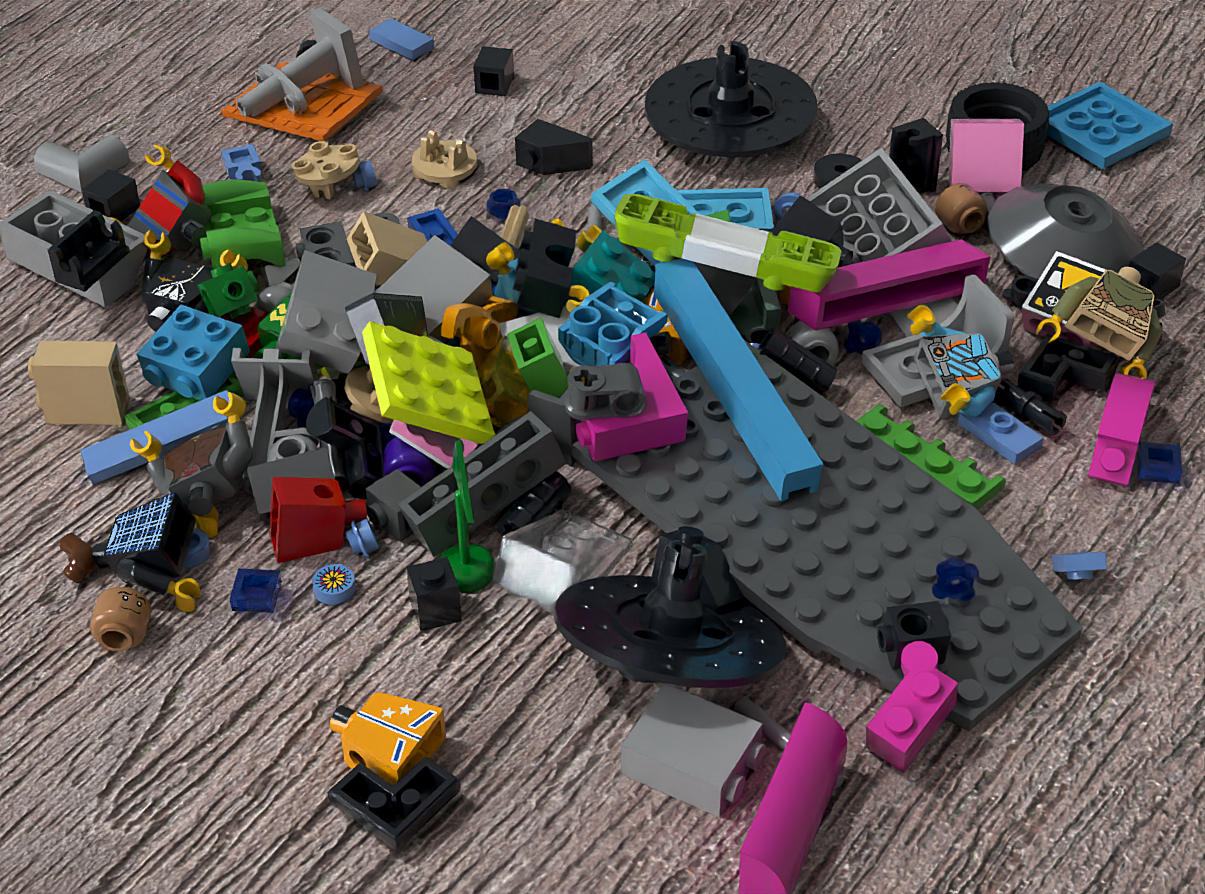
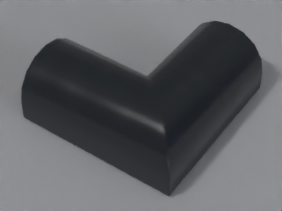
M1047 334L1018 375V386L1027 392L1034 391L1042 397L1043 402H1047L1053 397L1064 379L1106 392L1113 381L1119 357L1059 337L1054 342L1048 343L1053 335Z
M324 397L312 407L306 419L307 432L311 436L344 452L349 493L355 498L367 499L366 488L385 477L382 427L367 417L330 398Z
M425 756L394 786L362 763H359L327 792L328 800L333 806L398 851L460 792L461 783L460 779Z

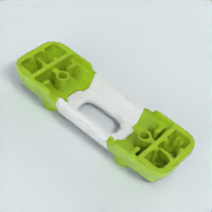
M640 194L624 195L616 207L614 215L619 241L627 245L653 251L652 256L656 260L669 262L678 257L763 279L762 284L772 290H784L785 285L811 292H821L837 272L841 256V249L826 241L787 231H781L777 236H774L771 232L696 213L689 214L687 207L684 205Z

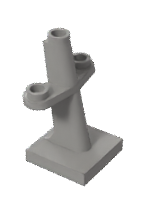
M320 7L310 11L309 14L317 43L280 70L267 63L261 65L259 71L255 72L258 86L236 99L240 113L244 117L248 115L255 117L285 99L286 105L292 113L298 112L301 114L307 110V102L300 89L329 73L336 76L353 90L363 86L364 81L351 29Z
M233 348L231 362L244 396L249 400H257L252 430H247L253 450V458L246 467L243 476L245 480L244 489L250 494H253L247 469L251 466L266 463L268 451L278 440L290 435H302L311 439L316 446L319 443V439L311 436L307 432V428L281 430L287 401H313L311 385L320 379L311 350H302V358L297 360L283 359L280 349H264L263 359L244 358L241 348Z

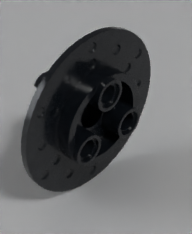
M730 41L729 55L724 53L725 47L720 44L716 53L717 57L691 61L665 72L653 82L645 97L646 118L657 134L680 148L718 157H749L783 149L807 134L812 128L817 115V99L806 81L794 72L779 65L748 58L749 51L747 46L737 41Z
M672 540L667 543L663 551L664 558L660 565L657 584L651 582L652 576L615 575L596 577L568 587L558 596L555 604V624L569 643L587 656L618 670L622 676L636 682H661L695 688L739 687L757 683L771 677L782 667L787 649L785 638L779 628L765 615L745 603L740 607L719 614L703 605L700 593L705 574L707 551L702 545L694 543L692 546L688 566L679 565L682 541Z

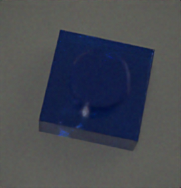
M1139 441L1137 450L1138 480L1179 484L1182 475L1180 445Z
M238 568L230 596L232 611L274 613L282 583L280 570Z

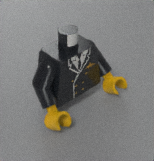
M151 230L146 232L144 242L151 250V255L145 261L142 278V300L147 305L149 314L147 323L150 328L157 332L180 304L210 314L197 284L212 279L210 271L214 269L169 256L164 261L161 260V256L166 254L171 248L169 238L162 232L160 242L155 244V234ZM226 250L222 253L220 257L221 266L231 263L233 269L244 266L247 271V261L240 254L236 257L231 250ZM228 286V293L232 296L234 290L231 286Z

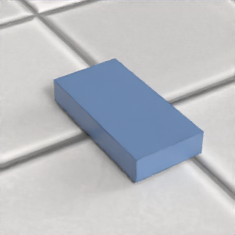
M391 18L369 30L371 41L411 60H415L434 48V38Z

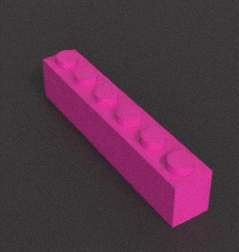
M960 239L838 267L837 272L821 292H811L791 286L788 312L816 331L963 294L965 277L974 274L985 284L990 256Z

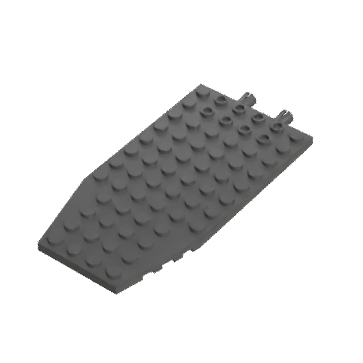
M744 340L824 464L821 470L818 491L810 493L808 488L789 492L787 500L780 501L699 367L695 366L687 372L667 355H662L660 360L688 411L686 440L684 442L595 462L587 447H581L579 441L572 444V456L663 531L669 533L678 530L682 526L695 527L703 531V536L719 543L729 564V573L738 585L742 595L805 647L818 654H821L824 650L840 659L839 665L855 673L858 669L880 679V686L892 692L903 680L904 674L902 669L893 670L887 653H882L878 645L877 630L879 626H883L887 607L938 601L952 636L945 662L938 664L937 669L958 682L956 705L945 719L967 731L975 727L1080 638L1083 627L975 507L768 356L760 355V351L746 340Z

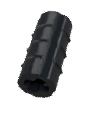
M775 327L766 334L757 348L760 351V355L768 356L821 396L828 390L836 377L837 369L824 361L823 357H818L809 351L807 346L803 347L794 341L791 336L788 337Z
M555 471L518 497L516 503L512 507H508L506 514L497 523V531L502 539L514 548H524L535 536H538L542 527L551 521V517L556 511L561 510L563 503L570 497L572 488L567 479Z

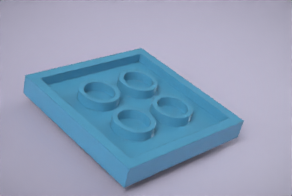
M1100 81L1047 106L1049 110L1047 136L1102 169L1171 135L1173 123Z

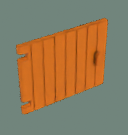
M281 62L276 68L280 70L288 63ZM329 73L300 89L307 102V110L303 113H292L287 107L285 99L255 117L251 115L244 117L237 107L236 99L258 86L256 82L233 100L236 107L227 105L221 110V114L228 118H235L236 120L283 132L286 131L295 135L299 134V136L318 141H326L383 92L382 85L364 81L363 86L353 90L336 76Z

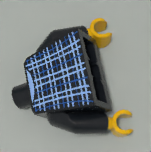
M176 492L152 499L148 503L123 512L115 518L108 541L97 543L93 546L94 561L102 568L111 566L118 577L125 583L146 588L165 596L166 592L175 595L176 607L183 612H192L195 610V600L191 596L200 598V587L197 581L192 578H184L174 582L172 578L181 576L195 523L196 529L204 531L208 538L214 537L218 534L219 513L213 506L211 512L207 515H194Z

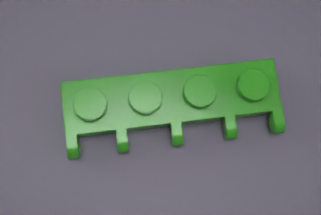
M878 404L856 420L977 510L997 495L1006 484V479L999 475L990 480L975 471L977 462L973 459L967 458L965 461L960 462L943 452L946 447L943 441L936 439L930 444L913 433L915 425L908 420L899 425L885 417L888 409L881 404Z

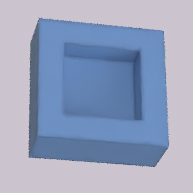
M1105 552L1052 554L1053 571L1067 572V579L1093 578V570L1107 569Z

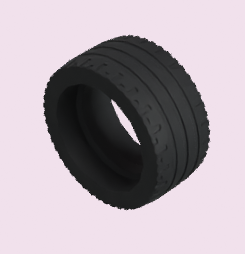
M987 82L964 88V90H961L954 96L949 109L946 130L948 152H950L951 119H1020L1024 123L1022 171H1025L1037 164L1045 147L1049 126L1047 104L1033 91L1013 84Z

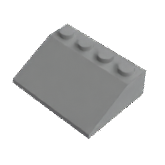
M882 147L806 198L839 221L843 226V247L853 251V259L850 265L952 242L943 223Z

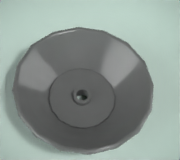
M1036 184L1016 187L997 198L988 215L990 238L1004 259L1026 276L1039 280L1056 251L1119 273V270L1123 267H1129L1130 259L1143 251L1141 237L1126 217L1096 193L1082 187L1057 184Z

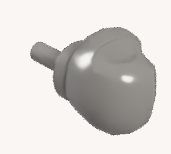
M281 282L278 285L262 290L258 294L256 308L266 312L267 316L287 295L292 293L294 283L291 285Z

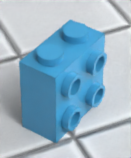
M180 304L136 355L143 371L142 374L150 384L177 391L188 398L193 397L203 400L213 396L233 373L234 367L231 362L233 348H241L244 358L249 354L250 350L242 325Z

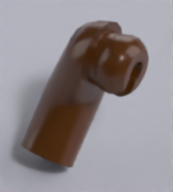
M68 533L61 539L59 545L60 549L69 555L68 560L70 561L63 572L73 582L82 583L86 575L91 574L96 566L92 553L93 548L76 534Z

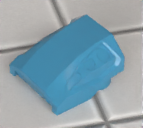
M610 281L586 297L579 307L571 311L570 318L558 328V340L572 361L579 365L601 366L625 363L630 357L631 335L646 332L650 339L667 323L668 314L652 309L616 288V284Z

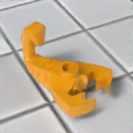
M492 296L481 307L468 303L448 306L443 316L441 336L453 339L454 336L460 338V347L472 353L477 368L487 351L492 349L498 340L502 338L499 323L517 318V306L514 301Z

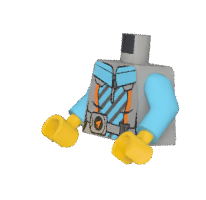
M919 305L907 314L908 319L915 322L910 327L911 333L924 336L921 338L914 361L939 418L956 415L958 412L971 417L979 416L994 400L996 390L1002 380L1001 375L1013 371L1014 361L1011 353L1008 350L991 353L984 336L979 333L967 334L943 327L935 321L933 312L927 306Z

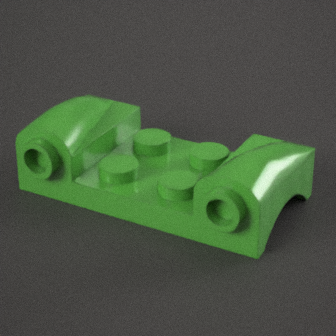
M222 180L203 185L206 197L204 203L211 210V217L204 226L208 229L206 231L207 237L200 238L203 258H211L213 269L221 267L220 257L226 250H231L236 257L240 254L245 260L262 259L278 267L286 266L282 239L273 215L266 181Z

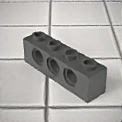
M531 411L464 457L474 523L468 524V533L567 464L552 430ZM452 466L397 504L414 536L433 557L459 540L455 505V491L458 490Z

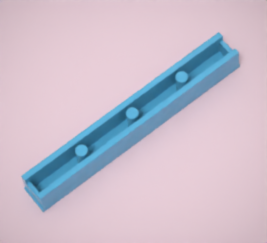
M681 258L656 264L654 285L656 299L664 312L668 314L670 322L779 500H787L789 492L808 488L810 493L818 491L823 462L695 263Z

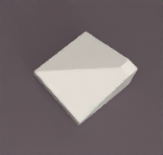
M293 256L286 257V266L278 267L271 262L261 263V272L268 287L284 282L300 266V260Z

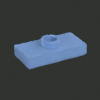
M991 402L977 417L959 413V425L1013 464H1017L1042 448L1044 438L994 402Z

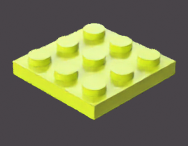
M369 321L362 334L383 417L482 445L495 436L471 352L461 347H452L436 342L426 336L420 337L401 331L393 326H384Z

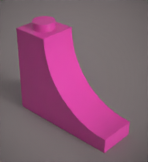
M646 332L631 335L629 363L636 366L639 371L647 398L646 408L640 414L630 418H597L587 421L581 420V423L576 424L579 444L581 447H587L594 462L680 443L686 440L688 411Z

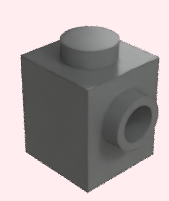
M398 469L394 470L366 488L368 518L377 528L382 527L398 541L405 540L413 532L397 504L421 487Z

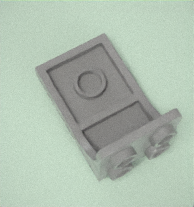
M973 274L965 277L963 295L959 305L949 318L940 325L967 334H981L984 336L991 353L1004 350L1009 351L1014 316L1011 309L1004 305L990 288ZM921 334L912 335L865 350L862 353V364L900 408L931 398L914 361L921 338L924 337Z

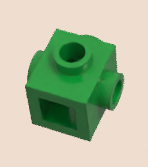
M231 263L210 271L212 279L197 284L210 315L216 317L229 313L231 319L251 311L249 304L258 300L256 292L259 291L257 280L251 271L246 272L244 266L233 269ZM228 286L233 288V296L228 293Z

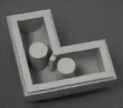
M113 135L106 136L80 154L57 143L48 141L37 149L34 157L36 172L81 193V189L107 170L117 171L130 162L125 145Z

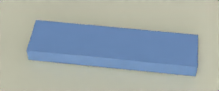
M225 390L80 450L91 483L93 485L147 463L148 460L134 452L130 447L132 438L140 442L143 448L147 445L148 438L144 431L154 435L162 442V450L159 454V457H162L165 451L227 422L228 418L214 410L213 400L216 396H219L229 404L228 391Z

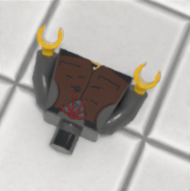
M228 392L229 404L219 396H216L213 400L214 410L228 418L227 422L165 451L164 457H159L162 450V442L147 431H144L148 438L147 445L144 448L134 438L130 441L131 449L148 460L149 463L146 467L158 491L163 496L176 492L182 502L188 505L189 511L197 516L209 514L213 504L234 495L239 490L244 471L253 458V450L246 423L240 420V417L245 412L246 403L240 396Z

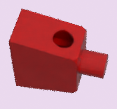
M272 477L269 537L277 563L338 550L343 546L344 526L351 525L353 520L357 523L367 519L364 499L344 501L339 482L335 479Z

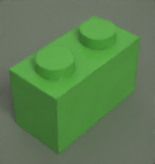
M540 317L507 333L518 369L530 392L536 390L560 398L569 387L568 374L561 355L542 318Z

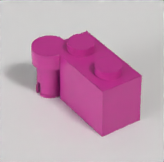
M924 641L909 643L903 649L901 669L904 678L866 726V748L903 773L955 707L957 700L958 682L937 669L938 654L934 647Z

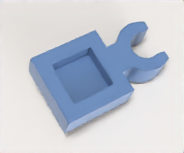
M253 144L221 150L222 162L229 179L236 178V180L262 182L261 161Z

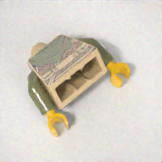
M1123 267L1119 270V273L1105 270L1099 279L1088 277L1071 285L1052 309L1054 312L1053 316L1040 322L1036 329V335H1038L1043 326L1050 325L1055 330V335L1048 342L1052 343L1061 333L1060 324L1063 320H1066L1065 328L1129 361L1135 356L1132 364L1121 367L1119 373L1128 375L1129 370L1133 368L1137 372L1138 378L1146 379L1147 372L1143 365L1145 361H1150L1162 331L1157 311L1153 308V292L1139 285L1141 274L1136 269Z

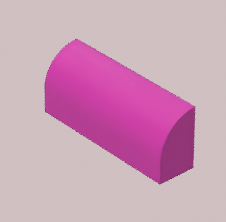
M805 702L740 850L739 894H792L836 786L837 778L845 764L847 755V736L845 731L831 715L812 704Z

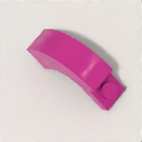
M1121 373L1115 374L1100 423L1088 478L1128 487L1156 381Z

